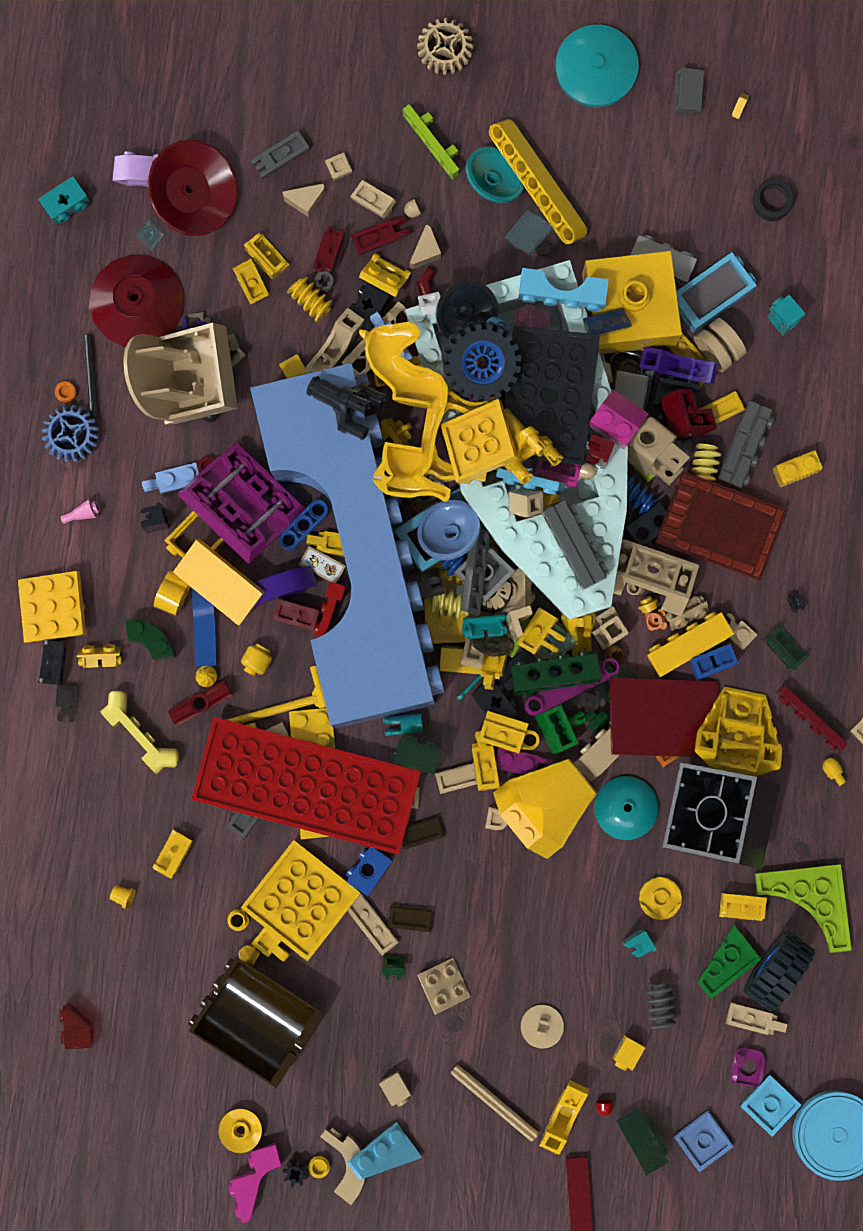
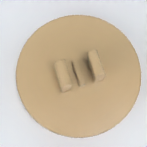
M536 1005L530 1008L521 1020V1032L524 1039L536 1048H549L555 1045L563 1034L564 1023L561 1015L557 1010L548 1005Z

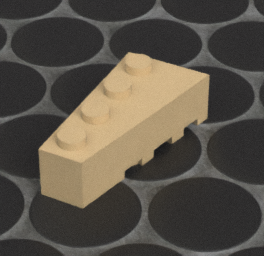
M603 728L595 736L597 741L593 745L588 743L580 751L582 755L573 763L590 782L597 778L619 756L611 755L610 728L607 731Z

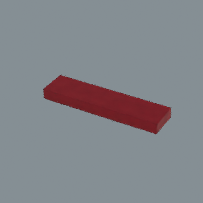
M587 1156L565 1158L571 1231H593Z

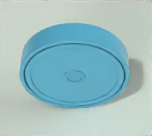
M839 1090L825 1091L811 1097L799 1109L793 1124V1143L799 1158L815 1174L829 1180L843 1181L863 1174V1100L851 1093Z

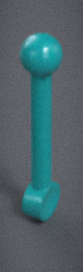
M481 674L457 697L459 701L482 678Z

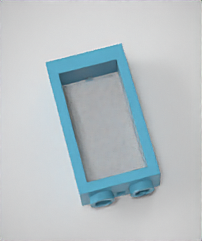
M732 252L676 291L679 315L693 333L750 294L757 286L754 276L750 272L747 273L743 268L744 264L741 258L734 256Z

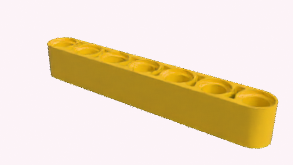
M506 119L491 125L489 135L560 239L565 244H571L583 239L587 234L585 224L515 123L510 119Z

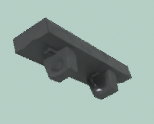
M481 527L477 542L467 552L468 558L464 585H459L456 589V594L462 596L461 610L480 615L490 540V533L483 527Z

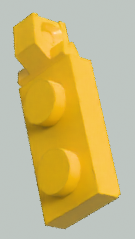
M324 531L319 532L318 536H307L306 544L317 546V551L344 557L339 533Z
M503 634V637L506 638L504 643L511 642V635ZM487 645V652L485 653H493L494 656L484 655L481 677H484V689L493 690L495 679H500L503 676L507 655L496 656L495 654L500 652V648L496 645Z
M478 731L475 734L476 743L472 744V757L478 791L498 789L500 786L493 745L478 741L481 731Z

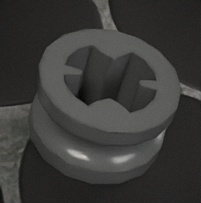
M326 271L318 273L315 277L316 287L320 288L322 292L330 291L334 285L332 275ZM322 277H326V280L330 279L325 287H323V284H319L322 281Z

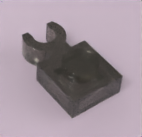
M57 685L55 706L61 707V711L57 715L59 722H62L64 714L69 715V722H74L75 716L72 712V707L78 708L79 686Z

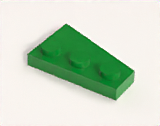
M735 925L732 926L697 981L710 999L714 998L761 960Z

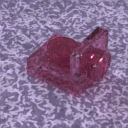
M529 304L516 311L514 325L548 329L550 313Z

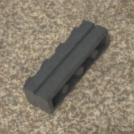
M752 401L748 402L716 480L717 482L740 490L742 486L746 487L751 477L748 471L750 467H755L759 457L756 455L758 447H763L767 437L763 435L765 429H770L774 417L771 416L772 409Z
M564 500L543 511L542 516L582 591L605 580L608 569L603 561H598L595 555L598 553L597 548L592 541L588 542L585 536L588 532L582 522L578 523L575 515H577V511L572 503L568 504Z

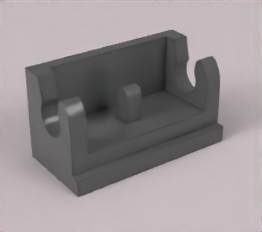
M682 67L676 73L673 114L694 115V112L699 113L701 111L703 70Z

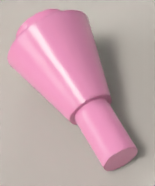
M89 498L75 508L73 512L62 515L61 520L65 524L73 520L98 518L100 507L97 501Z

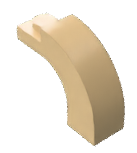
M347 308L337 319L327 341L306 366L305 371L309 374L337 367L356 339L364 319Z
M326 1127L320 1136L343 1155L345 1162H348L362 1150L351 1134H348L343 1140L341 1138L342 1134L333 1127L331 1130ZM346 1163V1173L335 1187L334 1192L352 1205L358 1197L365 1179L359 1180Z

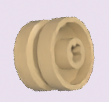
M717 318L709 324V331H700L695 335L694 341L706 360L718 363L717 370L723 373L732 365L731 359L738 361L747 352L736 332L724 320Z

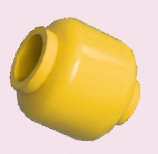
M257 643L255 646H249L241 659V664L245 666L244 671L252 676H255L256 673L264 674L272 661V657L269 655L271 651Z

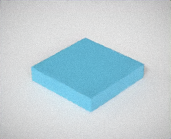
M769 1074L740 1104V1107L772 1137L801 1106Z

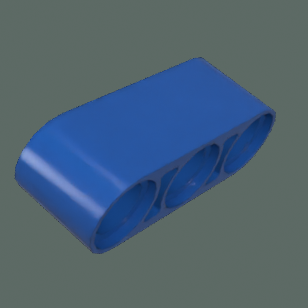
M321 500L313 501L281 533L279 543L285 551L291 552L296 550L307 539V536L311 535L328 517L329 511L325 502ZM316 506H322L325 509L321 516L313 514V509ZM302 521L309 522V529L306 531L299 530V523ZM285 537H294V544L291 546L284 545Z

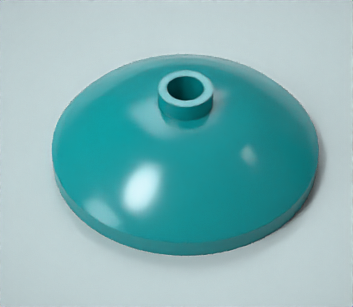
M482 147L475 150L469 156L466 163L467 178L475 191L482 197L497 203H508L520 195L524 185L498 148Z
M621 776L608 781L601 787L595 799L594 813L599 826L608 835L620 840H633L645 835L653 827L658 815V801L654 791L647 783L636 777ZM625 804L631 805L630 812L624 811Z

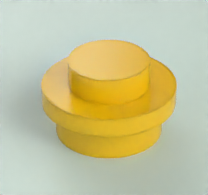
M650 595L640 599V603L637 605L642 613H647L658 607V600Z
M323 1156L312 1158L308 1165L309 1173L315 1178L325 1177L330 1170L329 1161Z

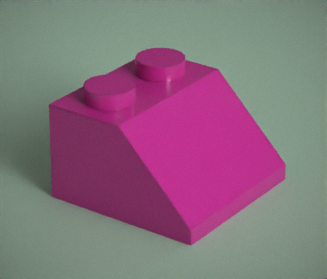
M612 390L590 420L589 427L625 450L649 413Z

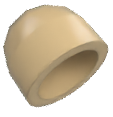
M415 199L405 205L404 211L407 216L413 218L421 215Z
M585 461L581 467L579 478L590 480L596 475V467L594 464Z
M627 583L626 588L631 595H640L645 591L644 588Z

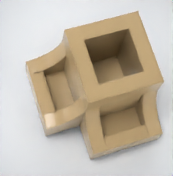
M614 606L595 617L600 627L592 633L603 650L631 633Z

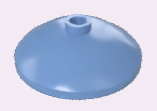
M448 500L432 506L421 518L417 531L418 541L422 549L433 558L439 560L458 558L467 553L477 542L481 530L480 519L470 505L463 501Z

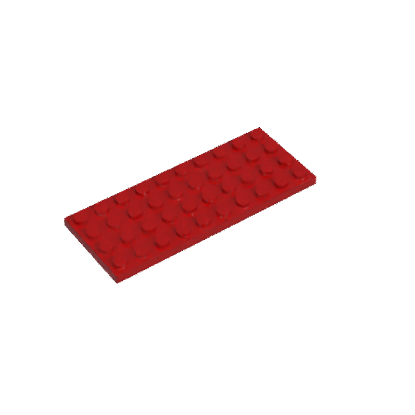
M213 717L191 800L399 855L421 771Z

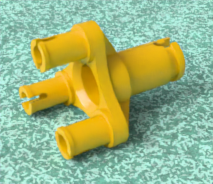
M504 409L518 457L517 460L505 464L504 467L509 472H512L520 483L524 485L532 479L533 475L524 467L523 461L535 454L539 457L543 454L552 466H556L562 461L563 456L554 448L553 442L548 436H538L539 433L533 426L525 428L509 409Z

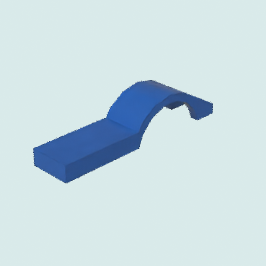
M192 588L195 666H217L214 605Z

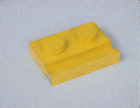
M487 711L478 741L520 753L529 724Z

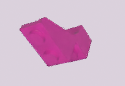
M277 1142L252 1149L248 1160L251 1169L255 1168V1171L231 1179L229 1191L231 1197L236 1199L237 1205L234 1206L237 1219L241 1218L242 1223L248 1222L252 1217L261 1178L268 1171L282 1166Z

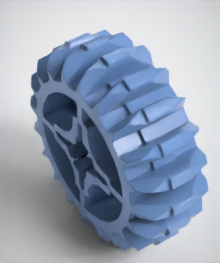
M72 405L69 411L67 406H63L64 412L61 413L57 408L55 409L57 413L55 417L53 414H49L52 421H44L48 428H43L42 432L48 435L43 436L42 440L48 442L45 444V448L51 449L50 454L52 456L57 454L58 460H61L64 456L65 462H69L72 456L73 461L77 462L78 455L82 459L86 458L84 455L85 451L88 454H92L89 447L97 446L92 440L99 439L97 434H93L99 431V428L93 426L96 420L94 418L90 419L91 414L89 412L84 414L83 408L77 411L76 406ZM76 418L84 423L70 425L66 419ZM61 424L62 431L57 435V438H54L55 430ZM66 426H67L72 432H75V433H73V434H74L73 438H74L75 442H74L69 436H66V435H68V434H67L68 430H67ZM87 429L85 441L80 444L79 437ZM68 442L71 443L75 449L65 450L58 447L57 445L60 443L64 444Z

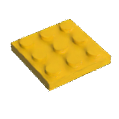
M499 399L441 424L455 480L458 484L467 482L518 459L504 407Z
M79 571L18 580L24 643L86 635Z

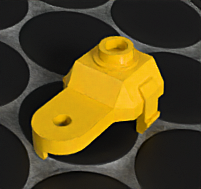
M595 612L570 620L563 613L561 615L564 631L572 636L573 657L578 656L581 652L590 651L592 653L591 633L596 624Z

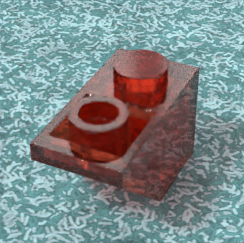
M71 1004L63 1005V1009H60V1022L64 1023V1031H61L60 1035L61 1044H64L65 1049L93 1047V1024Z

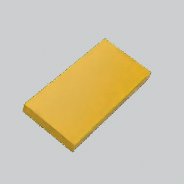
M200 539L193 543L173 571L174 574L238 626L242 624L265 593V591Z

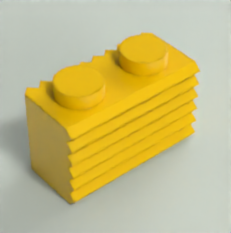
M814 450L776 465L773 468V472L779 487H783L819 473L822 470V465Z

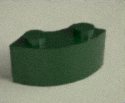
M125 620L128 641L144 645L150 651L153 660L176 658L170 640L158 628L141 620Z

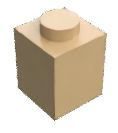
M520 488L509 492V513L528 518L543 512V492L528 488Z
M399 1071L379 1081V1085L391 1106L397 1104L400 1107L409 1101L408 1097L411 1096V1092Z

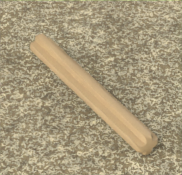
M456 1065L452 1069L451 1074L527 1139L534 1141L539 1133L536 1129L460 1065Z

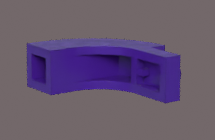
M644 347L640 368L683 380L714 385L719 364L672 354L660 349Z
M311 566L292 569L255 582L265 593L254 608L275 599L301 593L317 586Z

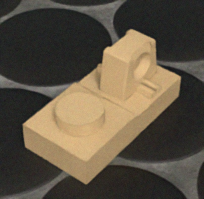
M363 180L350 196L353 201L382 218L390 215L392 207L396 203L394 198Z

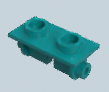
M505 615L463 618L461 634L463 633L464 638L468 637V639L484 638V631H487L488 637H501L503 634H507V627L504 625Z

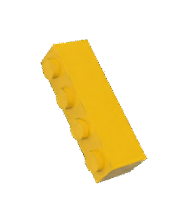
M714 611L704 617V623L698 625L695 622L685 628L687 630L685 634L680 636L676 633L667 639L669 643L661 647L659 643L648 649L650 654L647 657L659 678L734 635L722 612L716 614Z

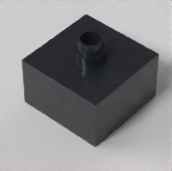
M680 762L662 847L762 870L780 784L755 776Z

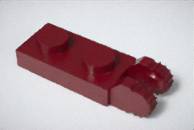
M406 216L392 221L388 220L352 234L351 238L358 255L371 252L411 235V228L397 233L393 229V227L404 225L408 221Z

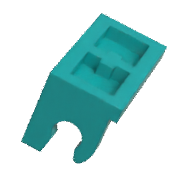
M642 929L622 941L623 945L627 946V948L634 947V949H637L632 952V955L636 957H641L650 951L654 952L657 950L646 931Z

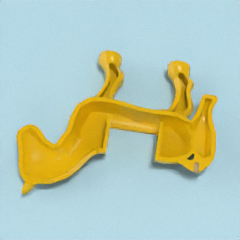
M412 322L383 325L370 332L362 329L359 330L360 336L366 341L365 352L370 367L392 389V399L401 404L427 408L421 448L385 442L382 455L383 461L373 475V482L379 490L390 496L411 498L430 495L442 501H448L451 489L424 477V475H432L439 482L455 480L452 465L438 457L435 446L437 430L442 417L448 409L465 414L496 400V398L491 397L490 401L482 402L466 401L450 390L440 374L428 368L413 365L403 358L401 354L405 348L416 342L420 336L419 328ZM385 470H386L387 473L390 474L391 476H389V477H388V476H385V474H384ZM487 473L464 482V484H470L473 480L485 482Z

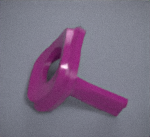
M737 1049L733 1057L732 1082L745 1086H759L765 1071L764 1053L755 1049ZM745 1059H751L756 1063L757 1069L750 1076L744 1075L740 1070Z

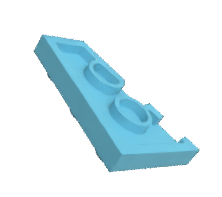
M396 1122L346 1163L357 1178L362 1180L418 1160L422 1156Z

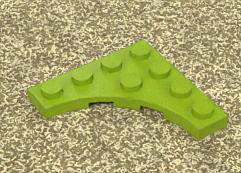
M841 864L755 874L757 895H773L786 898L797 903L812 915L822 929L829 953L852 950Z

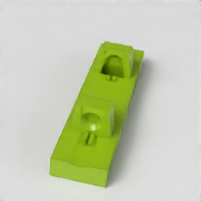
M410 104L404 107V118L450 178L453 180L459 176V168L452 160L458 155V150L454 145L444 150L427 128L433 122L431 114L427 112L419 117Z

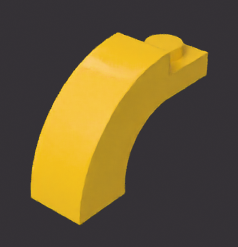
M571 1080L569 1081L566 1088L563 1089L546 1126L540 1143L541 1147L560 1155L567 1142L576 1116L586 1100L590 1089Z

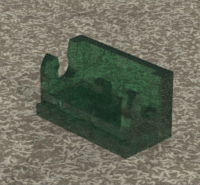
M781 625L762 640L790 672L794 671L809 657Z

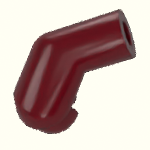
M426 268L417 282L420 296L434 293L429 282L434 277L435 272L429 268Z

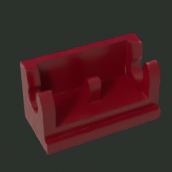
M329 226L325 229L312 269L333 274L345 239V231L339 229L337 232Z
M592 434L587 447L590 448L588 450L590 455L596 458L586 456L587 461L601 466L600 469L604 470L615 442Z
M281 597L278 599L273 619L314 631L321 607Z

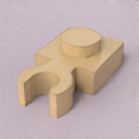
M728 613L726 616L730 619L729 626L734 633L729 639L743 651L757 634L743 621L737 625L734 616Z

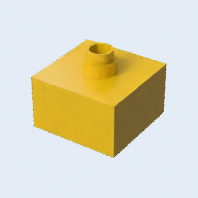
M671 251L585 261L582 271L583 282L587 277L609 279L604 310L600 309L599 312L587 310L588 318L623 309L631 324L630 326L598 334L600 335L599 354L643 350L644 347L660 348L677 345L682 332ZM623 314L620 315L621 319L619 320L615 316L611 318L612 321L610 318L606 319L611 326H614L613 323L618 325L620 322H626ZM603 319L605 326L609 327L606 320ZM597 321L596 324L595 322L590 323L593 324L594 331L598 330V328H604L602 321Z

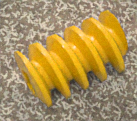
M308 276L300 278L288 289L287 294L292 293V299H298V305H304L303 310H310L309 316H316L315 322H319L330 312L332 300L325 302L326 294L319 296L318 294L321 289L313 290L312 288L315 283L307 284Z

